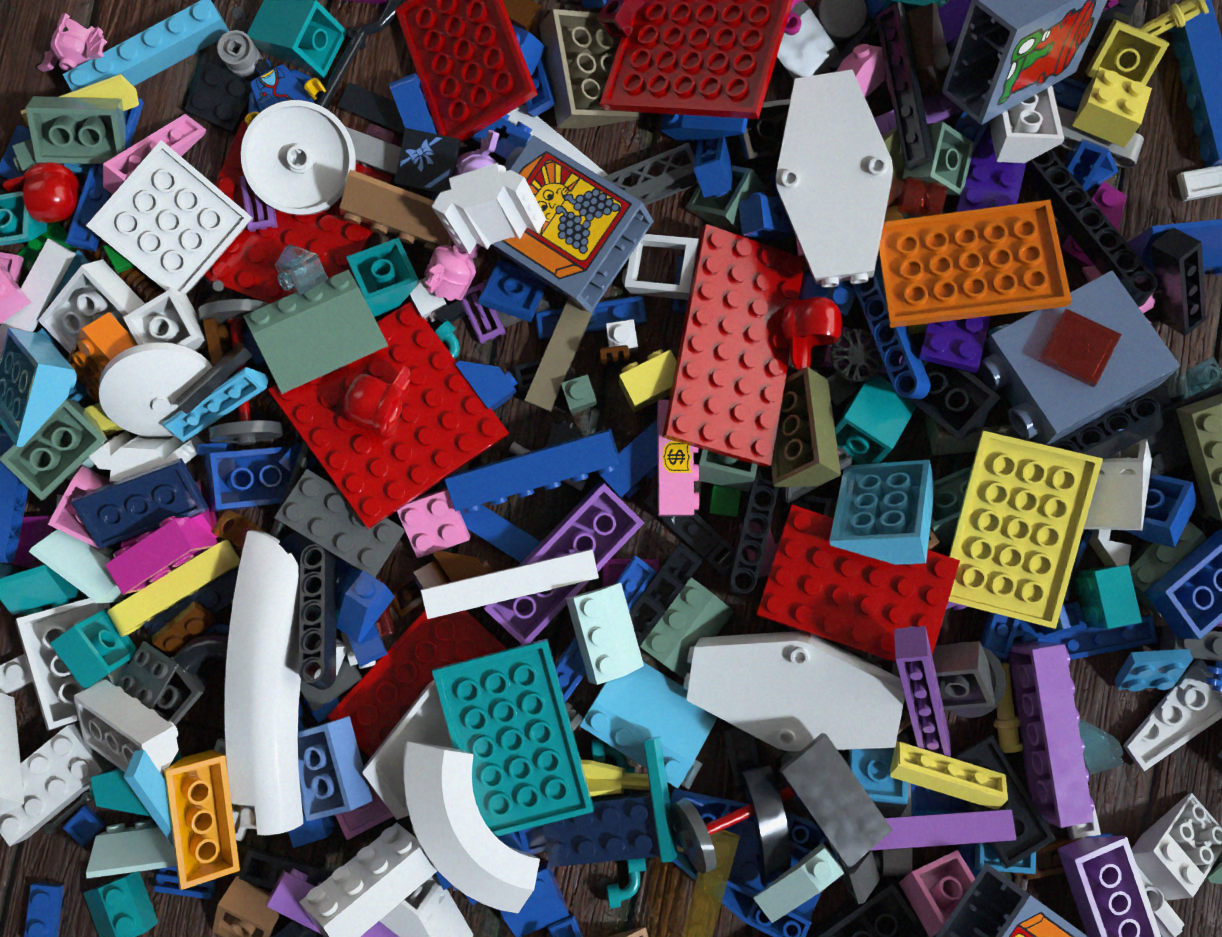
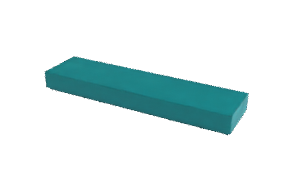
M658 736L645 740L643 745L660 860L664 863L672 862L678 856L661 738Z

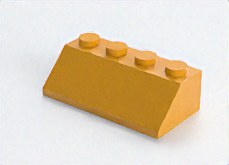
M209 750L183 757L164 770L180 890L240 871L225 755Z

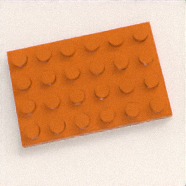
M1050 200L884 222L878 252L890 328L1067 307L1071 304L1070 290Z

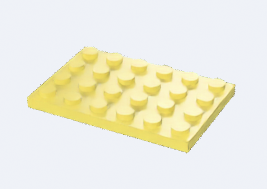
M982 430L948 556L960 560L949 602L1056 629L1103 458Z

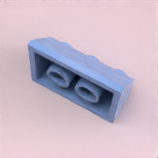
M350 716L298 732V770L301 802L306 821L352 811L373 801L368 781L362 773L364 766Z

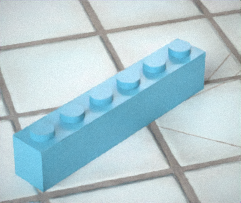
M200 0L103 52L102 58L90 59L64 73L63 76L72 92L119 74L135 86L219 41L223 34L229 32V29L211 0Z

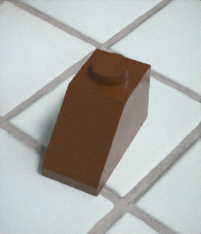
M438 550L433 553L452 582L495 572L487 560L482 562L480 558Z
M435 560L412 572L390 591L394 595V599L391 602L400 617H403L424 603L421 589L452 581L439 562Z

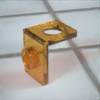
M227 509L211 532L218 537L231 541L243 551L247 531H265L247 517ZM234 519L232 527L227 531H223L224 524L228 520Z

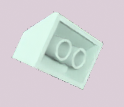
M57 529L34 545L29 551L96 603L121 602L126 594L122 595L105 564L114 559L113 549L110 546L100 550Z
M621 583L566 598L589 683L598 685L626 676L644 666Z
M152 819L136 822L135 827L125 828V823L107 826V831L95 837L86 871V878L176 866L174 847L159 826L153 823Z

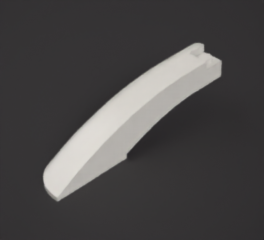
M249 530L246 534L236 580L227 647L225 676L227 774L231 804L239 805L241 828L257 829V835H273L293 830L303 824L297 740L301 678L299 677L300 569L292 553L287 554L279 545L280 541L265 532Z

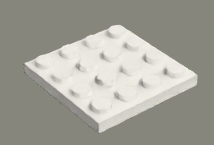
M160 140L86 226L164 290L167 291L172 288L187 295L244 230L253 217L166 143Z

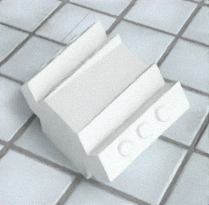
M498 163L449 178L451 189L441 192L432 205L433 210L456 246L468 254L472 252L477 243L488 249L491 244L513 237L520 239L526 228L538 233L546 220L525 178L512 170L506 171V168L498 165Z
M125 431L103 443L89 458L99 469L111 470L109 481L116 482L180 458L183 459L186 465L198 454L197 444L204 443L197 435L188 442H182L176 436L155 438L139 435L133 438L128 431Z

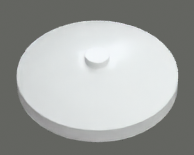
M290 100L271 105L253 119L243 138L241 163L248 184L265 203L284 213L312 215L327 210L343 197L350 169L354 171L356 169V154L350 134L334 114L315 103Z
M147 343L131 347L116 355L101 373L99 380L100 404L110 420L126 431L146 437H174L175 435L165 428L162 423L181 410L176 399L210 370L212 364L198 352L177 344Z

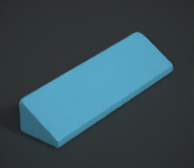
M245 367L225 380L189 414H185L180 410L165 420L162 425L182 442H185L265 390L269 377L264 373Z

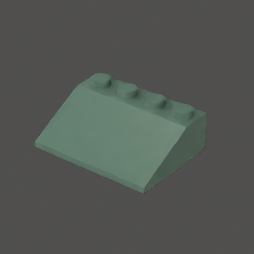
M349 270L243 315L282 394L388 346Z

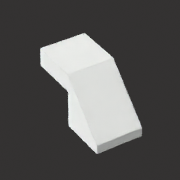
M1089 529L1093 532L1089 543L1105 566L1129 564L1131 545L1109 541L1111 530Z

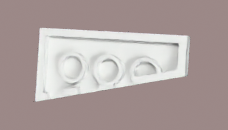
M1196 659L1123 745L1139 770L1146 771L1222 718V692L1212 690V685L1205 683L1206 677L1213 678L1214 674L1207 672L1208 666L1203 659Z

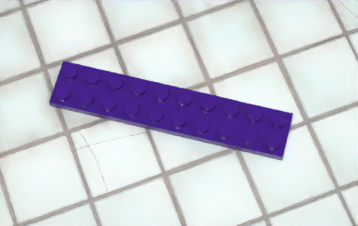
M988 124L972 154L966 183L959 196L955 212L1017 204L1026 163L996 162L990 124ZM991 316L928 323L919 359L976 373L979 369Z

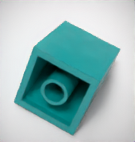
M264 0L247 35L262 52L316 76L325 78L348 31L317 0Z
M876 374L862 382L834 424L837 447H843L851 456V462L855 465L880 463L894 448L917 405L907 397L899 396L890 382Z
M180 751L176 753L170 766L182 759ZM117 767L90 777V794L95 800L96 807L151 816L123 777L125 772Z

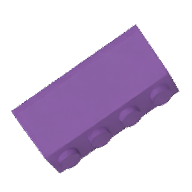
M1127 837L1081 838L1057 849L1088 937H1161Z

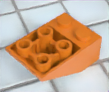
M108 312L80 330L67 361L75 369L76 380H79L86 387L87 393L93 400L100 403L99 380L105 366L116 355L138 344L113 315Z

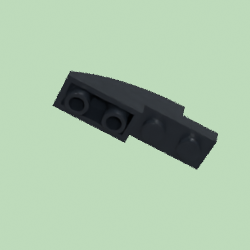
M236 841L240 871L231 874L239 876L240 880L273 889L283 870L291 873L294 868L308 875L309 877L306 882L317 886L318 882L323 883L335 870L291 856L274 854Z

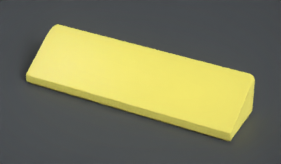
M121 74L59 96L122 99L123 111L139 105L136 88ZM26 109L21 111V115L28 124Z
M900 741L896 742L890 768V777L996 810L1008 800L1005 774Z

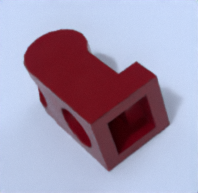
M607 0L597 19L610 37L629 38L633 31L630 22L636 11L643 7L645 0Z

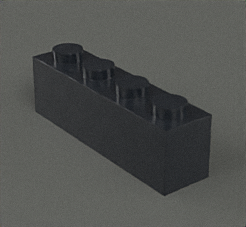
M1173 227L1163 236L1158 237L1151 245L1154 276L1157 280L1158 317L1160 322L1186 336L1206 320L1202 242Z

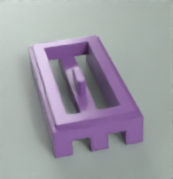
M240 176L245 212L253 217L247 225L248 230L255 232L256 229L277 228L275 208L266 203L268 220H265L263 201L256 194L255 200L259 222L254 221L249 184L245 176Z
M483 283L469 288L461 300L481 344L486 343L487 340L495 339L498 335L506 334L496 310L489 308L498 328L492 330L482 306L478 304L479 299L476 292L481 291L482 293L485 287ZM469 295H471L488 332L487 334L483 335L466 299Z

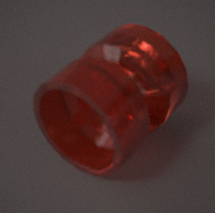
M907 176L899 197L897 212L912 216L918 212L920 217L941 214L946 199L947 185L935 182L925 185L924 180Z

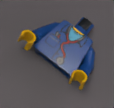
M262 60L255 66L260 77L251 82L253 91L249 95L248 115L245 117V122L249 127L259 113L279 102L301 100L314 103L313 100L317 99L315 97L316 93L319 91L326 92V89L317 78H312L297 69L289 70L284 64L273 68L269 60Z

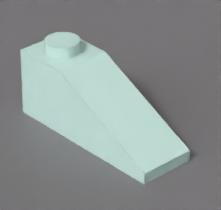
M821 843L755 895L753 899L773 923L820 893L843 875L844 872L841 865L824 843Z

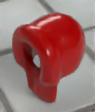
M53 162L39 163L31 166L23 176L6 180L3 183V188L9 193L23 191V199L27 211L37 222H60L75 213L80 194V183L74 173L61 164Z
M816 296L803 300H793L786 304L782 314L783 336L790 343V359L794 368L798 370L806 367L810 368L811 349L813 346L828 345L839 340L842 329V316L839 307L833 300Z
M404 365L392 384H387L367 374H360L354 378L348 385L342 399L343 412L348 420L359 427L372 431L376 435L383 436L388 434L401 414L402 400L410 387L411 373L409 368Z

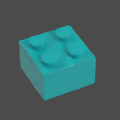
M1109 565L1075 571L1073 590L1079 597L1080 608L1087 627L1111 629L1142 622L1129 565Z

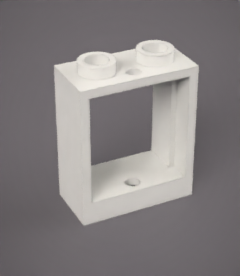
M645 234L630 255L628 268H625L623 271L622 282L630 294L688 300L699 239ZM643 246L685 250L680 285L637 281Z

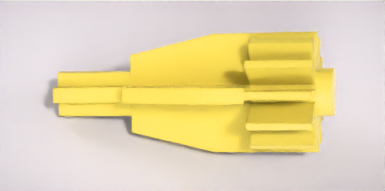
M581 760L591 797L624 794L625 789L650 790L648 774L625 773V768L592 760Z

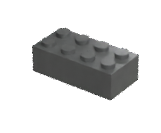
M306 469L274 517L292 530L323 547L353 567L364 570L374 578L405 531L404 528L387 518L367 530L338 488Z

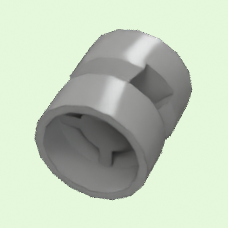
M238 30L223 34L219 39L217 49L219 56L229 70L246 80L257 77L259 74L255 66L263 60V57L250 37Z

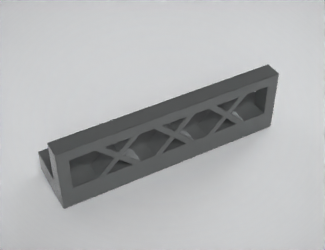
M689 143L603 177L640 200L644 206L699 184L693 169L695 156ZM685 153L690 162L682 167L672 164L676 157ZM653 166L665 168L662 175L657 177L647 173L649 168ZM628 176L639 178L637 185L632 187L622 185V182Z

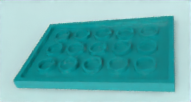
M548 639L432 670L453 748L473 754L472 787L475 802L485 824L496 837L594 811Z

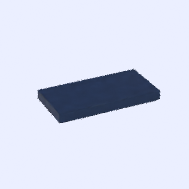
M182 458L75 496L71 500L73 507L99 549L160 528L159 524L169 517H191L207 511L208 508Z

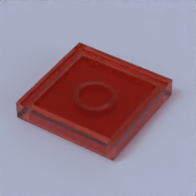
M1066 308L1038 361L1091 387H1095L1122 334Z

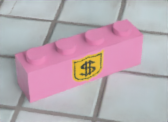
M658 400V516H693L694 510H699V493H694V481L699 480V465L694 464L693 453H698L699 448L662 438L669 400Z

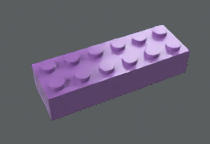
M599 481L519 566L592 549L598 572L644 522L615 493ZM588 581L484 605L483 608L522 645L529 644L567 605L566 598L575 596Z
M1044 641L1013 644L1007 660L1010 666L1009 672L1016 716L1021 724L1018 728L1020 741L1024 748L1022 753L1029 796L1044 821L1063 828L1094 822V802L1089 794V772L1084 763L1083 752L1085 747L1079 732L1078 723L1080 716L1075 707L1073 695L1075 693V686L1070 677V655L1066 650L1065 644Z

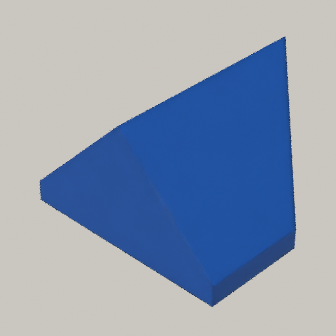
M1084 139L1068 152L1064 162V166L1086 193L1119 172L1109 148Z

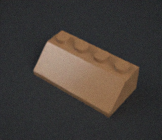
M350 169L340 204V214L344 215L346 221L360 225V222L371 225L373 231L380 234L393 233L398 235L397 238L400 241L408 244H413V242L423 244L424 249L432 253L441 245H449L451 239L432 208L435 201Z

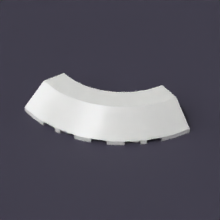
M406 741L403 759L405 804L409 811L416 839L427 857L445 879L468 897L498 910L519 913L534 891L540 859L529 852L517 850L503 844L485 824L473 794V754L460 749Z

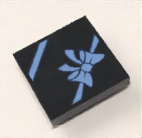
M405 128L394 183L438 194L450 190L449 178L454 177L461 140Z

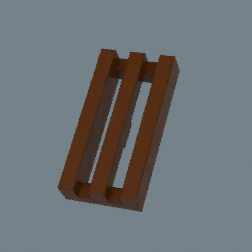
M627 345L601 348L600 361L602 369H607V363L611 362L613 368L618 367V361H623V366L629 365L630 355Z

